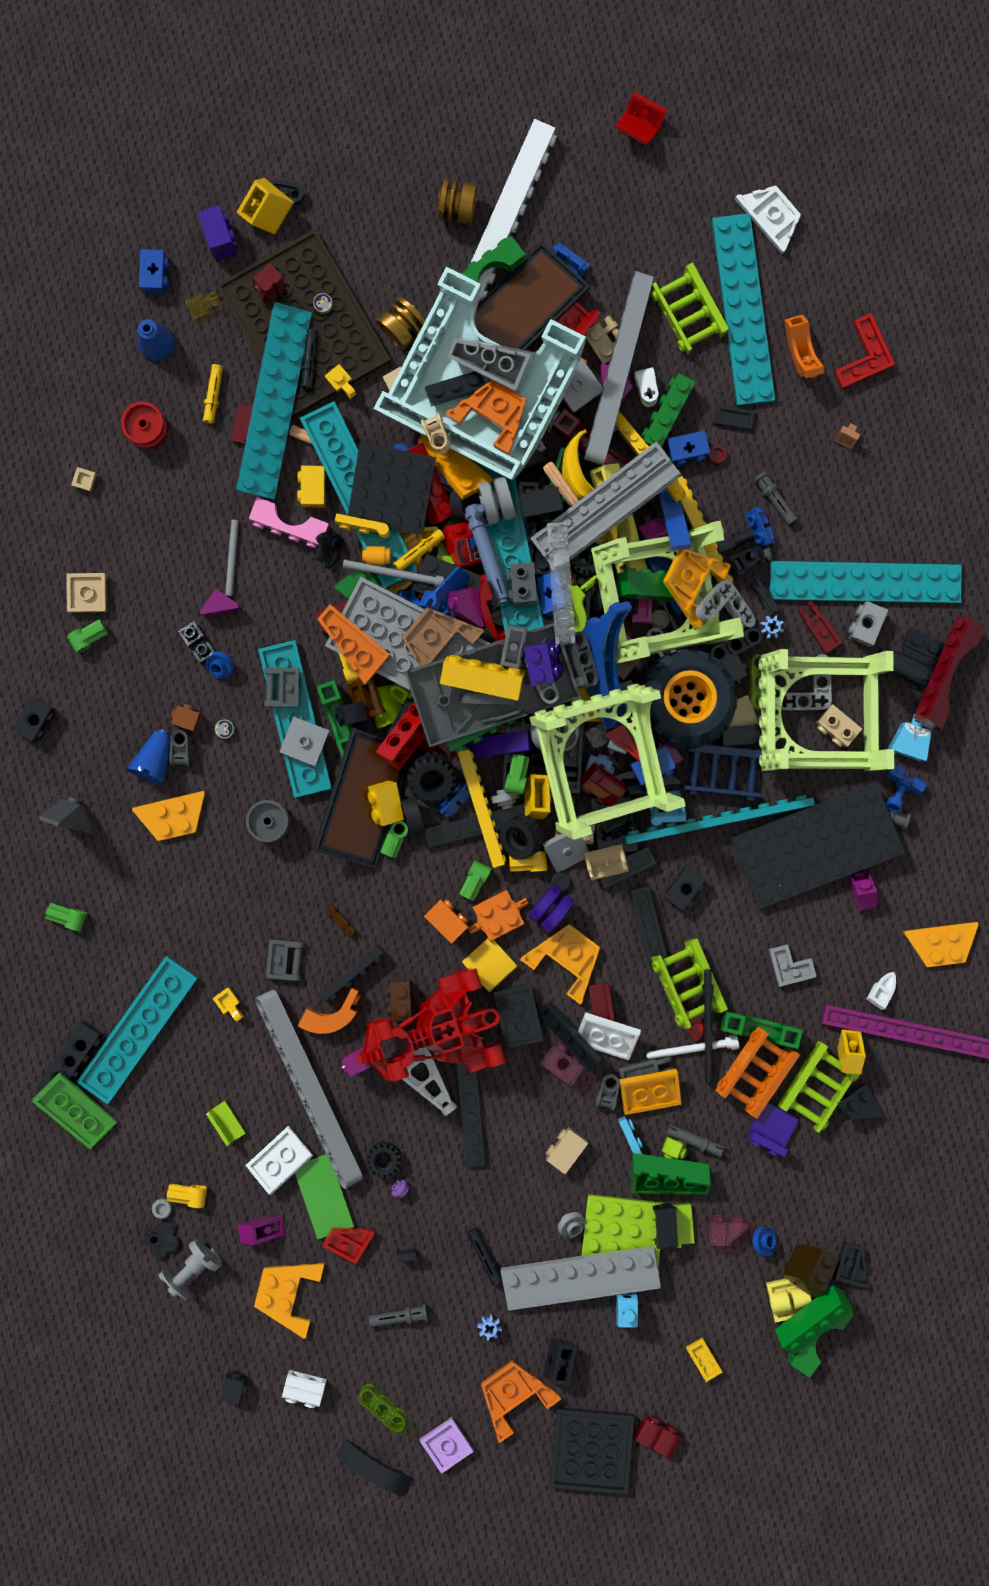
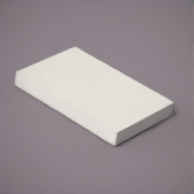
M586 1012L578 1030L579 1034L594 1050L626 1060L630 1059L641 1031L640 1029Z
M288 1126L245 1166L266 1192L272 1195L314 1155L293 1129Z

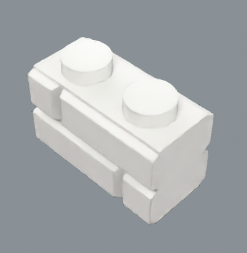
M289 1370L282 1397L286 1398V1401L289 1403H297L298 1401L304 1403L309 1408L320 1407L327 1379Z

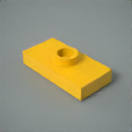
M702 1337L686 1346L687 1351L706 1382L723 1373Z

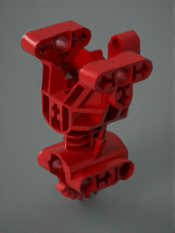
M477 968L462 969L437 979L440 989H437L425 1002L420 1004L419 1013L409 1017L396 1027L393 1026L391 1018H380L366 1023L367 1033L363 1051L356 1054L358 1064L368 1063L384 1080L398 1081L409 1077L407 1067L413 1061L437 1059V1061L464 1064L467 1073L506 1063L501 1043L493 1044V1042H486L482 1044L481 1039L483 1037L474 1034L497 1025L500 1019L499 1013L494 1009H482L467 1015L472 1002H469L466 992L482 987ZM488 1012L492 1015L490 1023H487L485 1020V1015ZM418 1017L416 1029L405 1032L402 1030ZM394 1038L397 1040L399 1051L393 1052L392 1057L385 1059L380 1043ZM426 1048L432 1051L435 1056L414 1055V1051Z

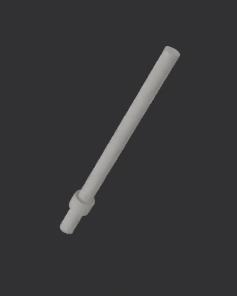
M344 560L343 562L344 568L432 584L434 587H438L445 580L443 576L436 575V577L349 560Z

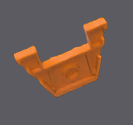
M491 380L475 391L471 397L459 402L458 406L449 409L445 415L456 424L461 425L469 413L474 411L501 428L503 431L493 443V447L509 456L526 404V398L512 389Z
M514 1360L481 1382L499 1443L514 1434V1430L503 1415L534 1393L537 1394L547 1409L561 1400L560 1394Z

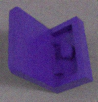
M555 638L545 643L524 647L531 686L554 683L562 677L564 664L560 662L559 654L561 653V648Z
M768 1103L759 1117L755 1118L747 1136L751 1139L750 1143L759 1148L763 1145L769 1149L768 1152L776 1157L780 1154L785 1157L788 1152L785 1146L798 1123V1119Z

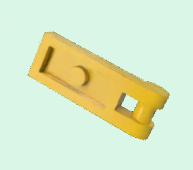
M336 514L335 522L339 525L340 529H358V532L363 534H369V532L378 533L381 538H388L390 535L388 525L385 523Z

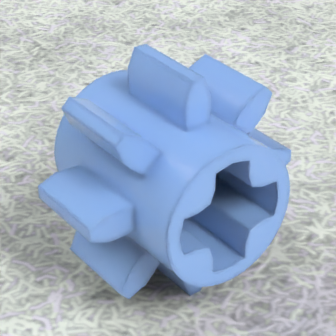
M766 616L765 620L767 622L760 623L763 626L761 632L767 634L766 639L770 638L771 635L776 639L778 638L777 632L782 633L784 631L780 628L783 621L779 622L777 616H774L773 619ZM771 623H773V627L776 628L772 632L770 631V627L768 626Z
M490 1314L489 1318L482 1316L483 1323H478V1328L482 1329L480 1336H487L488 1341L490 1337L494 1336L497 1338L496 1332L502 1330L501 1326H497L500 1319H493L492 1314ZM486 1325H493V1330H491L490 1328L486 1329Z

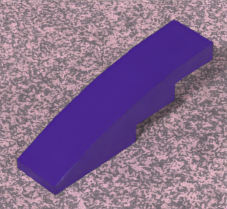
M530 731L485 736L482 741L473 744V742L467 744V750L469 749L470 752H473V759L532 751Z

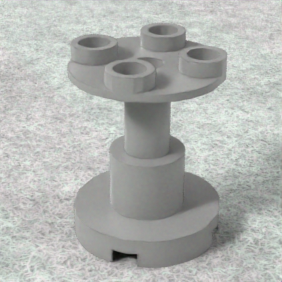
M195 1237L189 1243L193 1254L185 1261L186 1266L177 1275L169 1269H163L159 1274V1278L169 1286L168 1291L172 1296L177 1297L179 1295L186 1301L190 1298L191 1294L185 1283L194 1274L199 1275L206 1267L211 1271H217L221 1267L222 1260L213 1248L209 1249L204 1246L206 1241Z

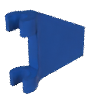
M456 567L425 599L424 605L427 608H431L432 605L438 610L442 604L447 608L443 614L458 619V616L451 612V608L448 605V592L465 589L470 575L462 568Z

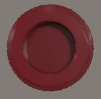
M717 444L709 449L708 459L711 463L719 465L726 460L727 450L724 446Z

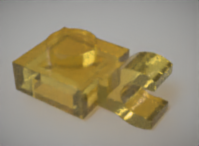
M216 292L208 294L205 298L201 293L184 300L192 320L209 314V307L220 304Z

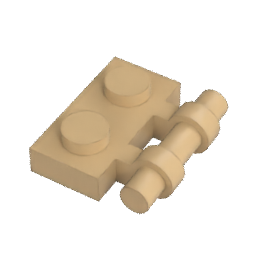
M611 316L604 319L607 327L602 328L600 323H597L587 330L586 340L601 364L610 362L615 342L612 343L607 334L612 332L614 337L617 338L619 325L616 321H613Z

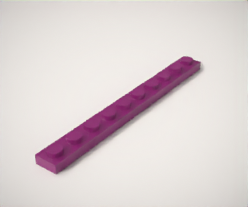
M827 1004L824 1007L822 1024L989 1059L988 1038Z

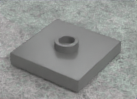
M583 359L579 360L573 378L563 397L564 402L572 413L597 397L603 390V387Z
M293 716L280 753L316 766L330 731Z
M560 834L542 843L557 873L586 859L584 853L589 852L583 838L573 840L564 834Z

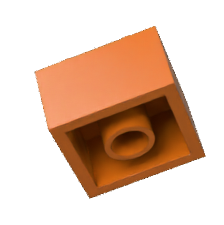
M441 898L424 917L452 944L468 928V919L461 912L457 914L453 910L455 906L448 899L444 901Z

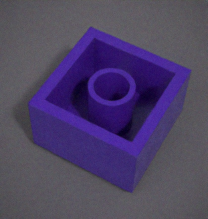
M220 205L198 212L209 249L215 261L236 255L235 248L238 247L227 212H222Z

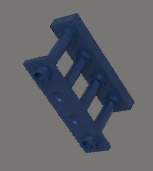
M711 745L686 749V752H691L690 756H692L690 785H684L682 790H687V794L698 795L700 791L744 796V800L755 801L756 797H761V793H754L757 763H759L762 751ZM702 753L710 754L711 758L708 788L697 787L699 762ZM721 755L729 756L730 760L728 790L716 789L718 765ZM740 757L748 758V762H750L747 792L735 791Z

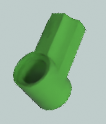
M99 619L83 629L80 628L67 635V638L76 654L90 648L91 644L107 636L109 633Z
M513 754L504 791L523 795L529 757Z
M404 820L389 825V831L381 848V853L390 857H397L403 839L408 833V826ZM402 824L404 826L403 830L399 833L394 832L395 825Z
M474 860L459 894L474 901L492 868Z
M50 903L45 919L63 924L68 929L81 932L87 913L84 911L80 912V910L75 908L69 909L55 903Z

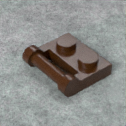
M375 676L366 684L369 687L375 710H373L367 686L362 680L347 686L352 703L364 702L368 719L386 713L379 698Z

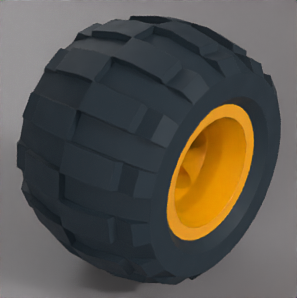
M684 649L665 654L648 668L640 683V686L645 685V687H652V689L660 691L661 698L653 700L651 704L650 723L652 734L664 744L682 749L699 748L719 738L733 721L738 701L734 679L726 670V666L708 653ZM687 683H692L694 689L688 690ZM673 687H680V693H674ZM697 693L703 694V700L696 698ZM683 695H686V698H690L691 703L689 705H686V702H682L681 698ZM671 699H674L677 704L675 707L671 706ZM694 706L699 707L700 712L698 714L693 713L692 708ZM679 710H685L686 716H681Z

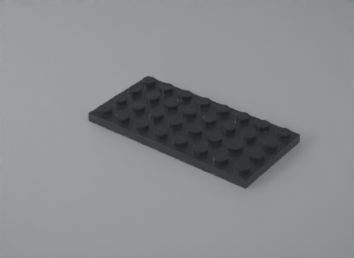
M876 782L731 837L759 909L905 854Z

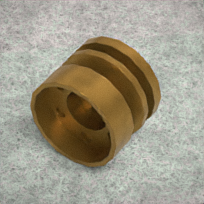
M444 179L438 197L439 220L444 221L446 212H448L449 222H452L454 214H458V223L471 225L476 204L477 184L464 182L462 190H458V181L454 180L452 189H450V179Z
M398 297L395 300L397 305L392 304L390 306L394 315L385 311L376 322L388 338L399 348L405 350L413 342L410 332L418 336L420 333L419 329H422L425 320L411 303L402 297Z

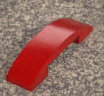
M481 575L479 599L482 615L489 632L496 641L506 638L504 626L496 628L487 603L488 600L493 599L486 575Z

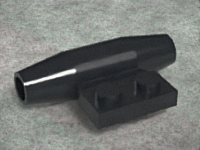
M910 628L902 644L903 653L886 648H881L878 653L893 651V671L890 672L922 688H927L935 669L932 666L939 660L945 643Z

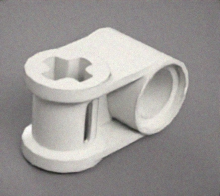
M653 367L634 371L641 403L646 407L654 406L658 400V389ZM647 393H650V396H652V399H649V397L646 396V394H647Z

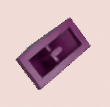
M215 589L200 610V614L206 617L241 610V606Z

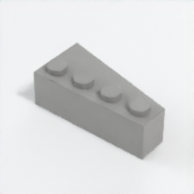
M459 337L454 338L447 357L517 391L522 388L537 353Z

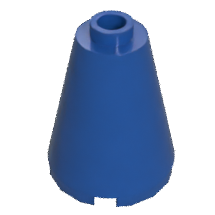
M152 320L141 321L137 331V347L140 353L152 361L167 358L173 352L175 346L172 331L166 325Z
M162 729L154 731L129 764L128 771L138 778L142 779L143 777L149 779L148 782L162 785L165 781L170 753V733Z

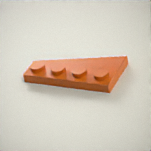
M329 604L319 616L318 621L366 685L389 658L390 654L332 605Z

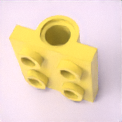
M786 1278L766 1282L775 1323L788 1320L811 1302L810 1295Z

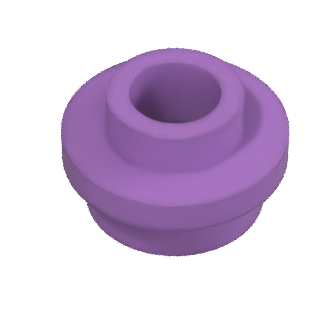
M402 1179L394 1183L392 1186V1195L394 1197L402 1198L409 1189L407 1181Z

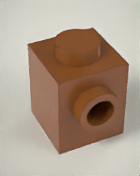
M184 704L183 707L177 705V708L173 709L171 713V724L196 732L202 714L195 712V707Z

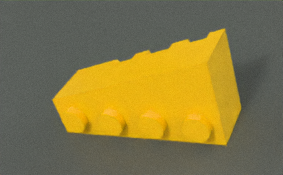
M450 655V657L447 656L444 660L440 684L518 701L523 687L526 668L520 667L519 669L476 659H462L460 656Z

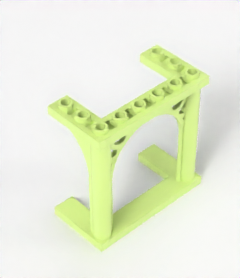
M721 521L689 530L691 548L687 550L707 557L704 547L724 540V529ZM668 536L627 543L626 537L591 548L604 613L608 612L610 605L619 602L611 564L649 557H664L673 561L675 558L674 552L677 553L678 550L671 551ZM708 572L694 601V604L697 606L713 589L710 572ZM713 596V602L716 605L715 596ZM718 612L714 618L704 621L700 629L694 630V627L689 629L690 621L687 619L680 628L673 632L627 641L623 623L617 642L616 661L617 663L649 657L655 653L704 643L709 645L744 637L743 624L740 617L719 622Z
M779 649L761 655L759 659V669L761 670V678L759 679V688L761 689L759 726L762 730V736L759 738V745L762 747V755H760L759 764L762 767V771L781 769H864V771L894 769V749L879 750L878 674L893 671V651H884L863 658L788 656V649ZM794 673L793 678L790 679L788 675ZM776 675H780L784 678V687H780L776 684ZM808 675H863L864 752L811 751L797 745L786 733L781 719L782 701L790 686ZM775 690L779 691V697H775ZM777 727L779 728V735L775 736V728ZM784 738L786 740L784 748L776 749V741ZM790 746L794 748V752L789 751Z
M633 684L627 686L628 689L624 691L620 689L612 690L606 696H602V694L590 697L591 700L585 702L583 699L572 702L571 706H555L553 711L546 712V710L535 712V716L529 717L531 725L536 726L559 821L555 823L558 832L575 840L592 835L591 826L589 825L653 806L666 812L686 806L683 798L666 792L650 723L651 704L653 700L661 698L659 690L645 687V685ZM625 703L627 710L623 716L618 717L617 708L620 704ZM606 707L607 709L612 707V712L606 713ZM590 711L593 712V715H592V716H589V715H588V713H589ZM632 714V717H630L632 723H628L626 719ZM575 716L576 722L570 723V721L566 718L574 719ZM599 717L612 718L622 723L634 737L648 796L576 817L563 763L566 742L571 733L583 722ZM567 725L568 729L564 733H560L556 729ZM554 735L561 737L562 741L557 744L558 738H555Z

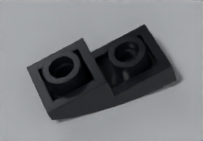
M192 621L178 631L201 665L206 663L207 658L213 652H216L195 621Z

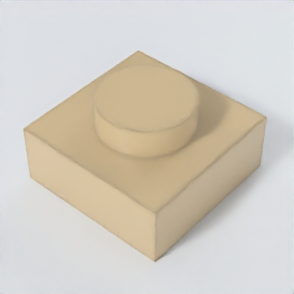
M77 467L72 486L92 492L97 474Z

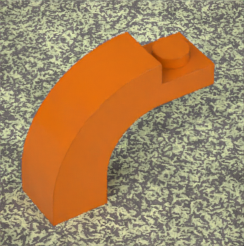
M804 315L785 319L788 345L795 368L800 377L815 378L820 374H824V366L817 358L812 346L808 320Z
M352 987L342 1008L333 1014H322L308 1007L298 1027L318 1034L332 1033L340 1030L358 1012V1010L352 1008V1005H357L361 997L358 995L360 990Z

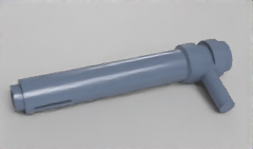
M473 504L465 508V518L469 521L468 527L470 532L473 533L494 602L498 606H503L509 603V595L487 529L488 523L483 517L485 515L483 513L485 508L483 505Z

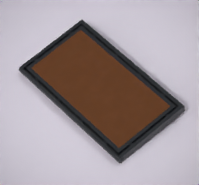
M541 243L525 258L522 264L516 267L478 304L475 314L476 329L481 335L501 346L527 351L543 335L550 319L557 322L590 290V285L545 244Z
M352 728L313 850L317 853L321 852L376 869L380 851L390 824L382 826L374 822L371 815L373 811L372 804L368 799V786L392 781L397 783L400 794L411 756L399 771L383 762L376 753V750L385 738Z

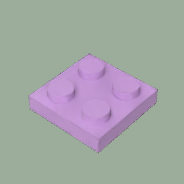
M453 1417L420 1438L421 1444L441 1474L474 1452L473 1447Z

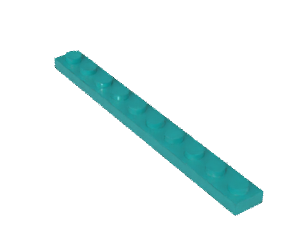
M803 795L795 797L796 801L788 802V799L777 801V805L770 806V803L758 805L759 809L751 810V807L739 809L740 813L733 814L731 810L722 812L721 817L714 818V814L702 816V821L696 822L695 818L684 821L683 825L677 826L676 822L665 824V828L659 830L657 826L646 828L647 832L639 833V830L627 832L628 836L623 837L624 844L815 805L814 799Z

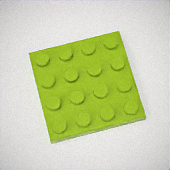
M588 1194L582 1256L654 1245L657 1266L659 1268L660 1249H657L655 1245V1240H657L656 1221L652 1206L665 1203Z

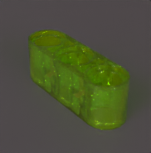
M763 654L753 656L748 664L750 703L753 709L760 711L761 708L756 704L755 700L757 697H761V689L755 685V679L761 678V670L754 665V660L760 659Z
M363 1385L358 1398L360 1404L391 1431L401 1432L406 1424L405 1412L374 1385ZM370 1392L373 1397L365 1398L363 1393ZM382 1404L388 1409L381 1411L378 1409V1406ZM399 1417L402 1422L397 1424L392 1419Z

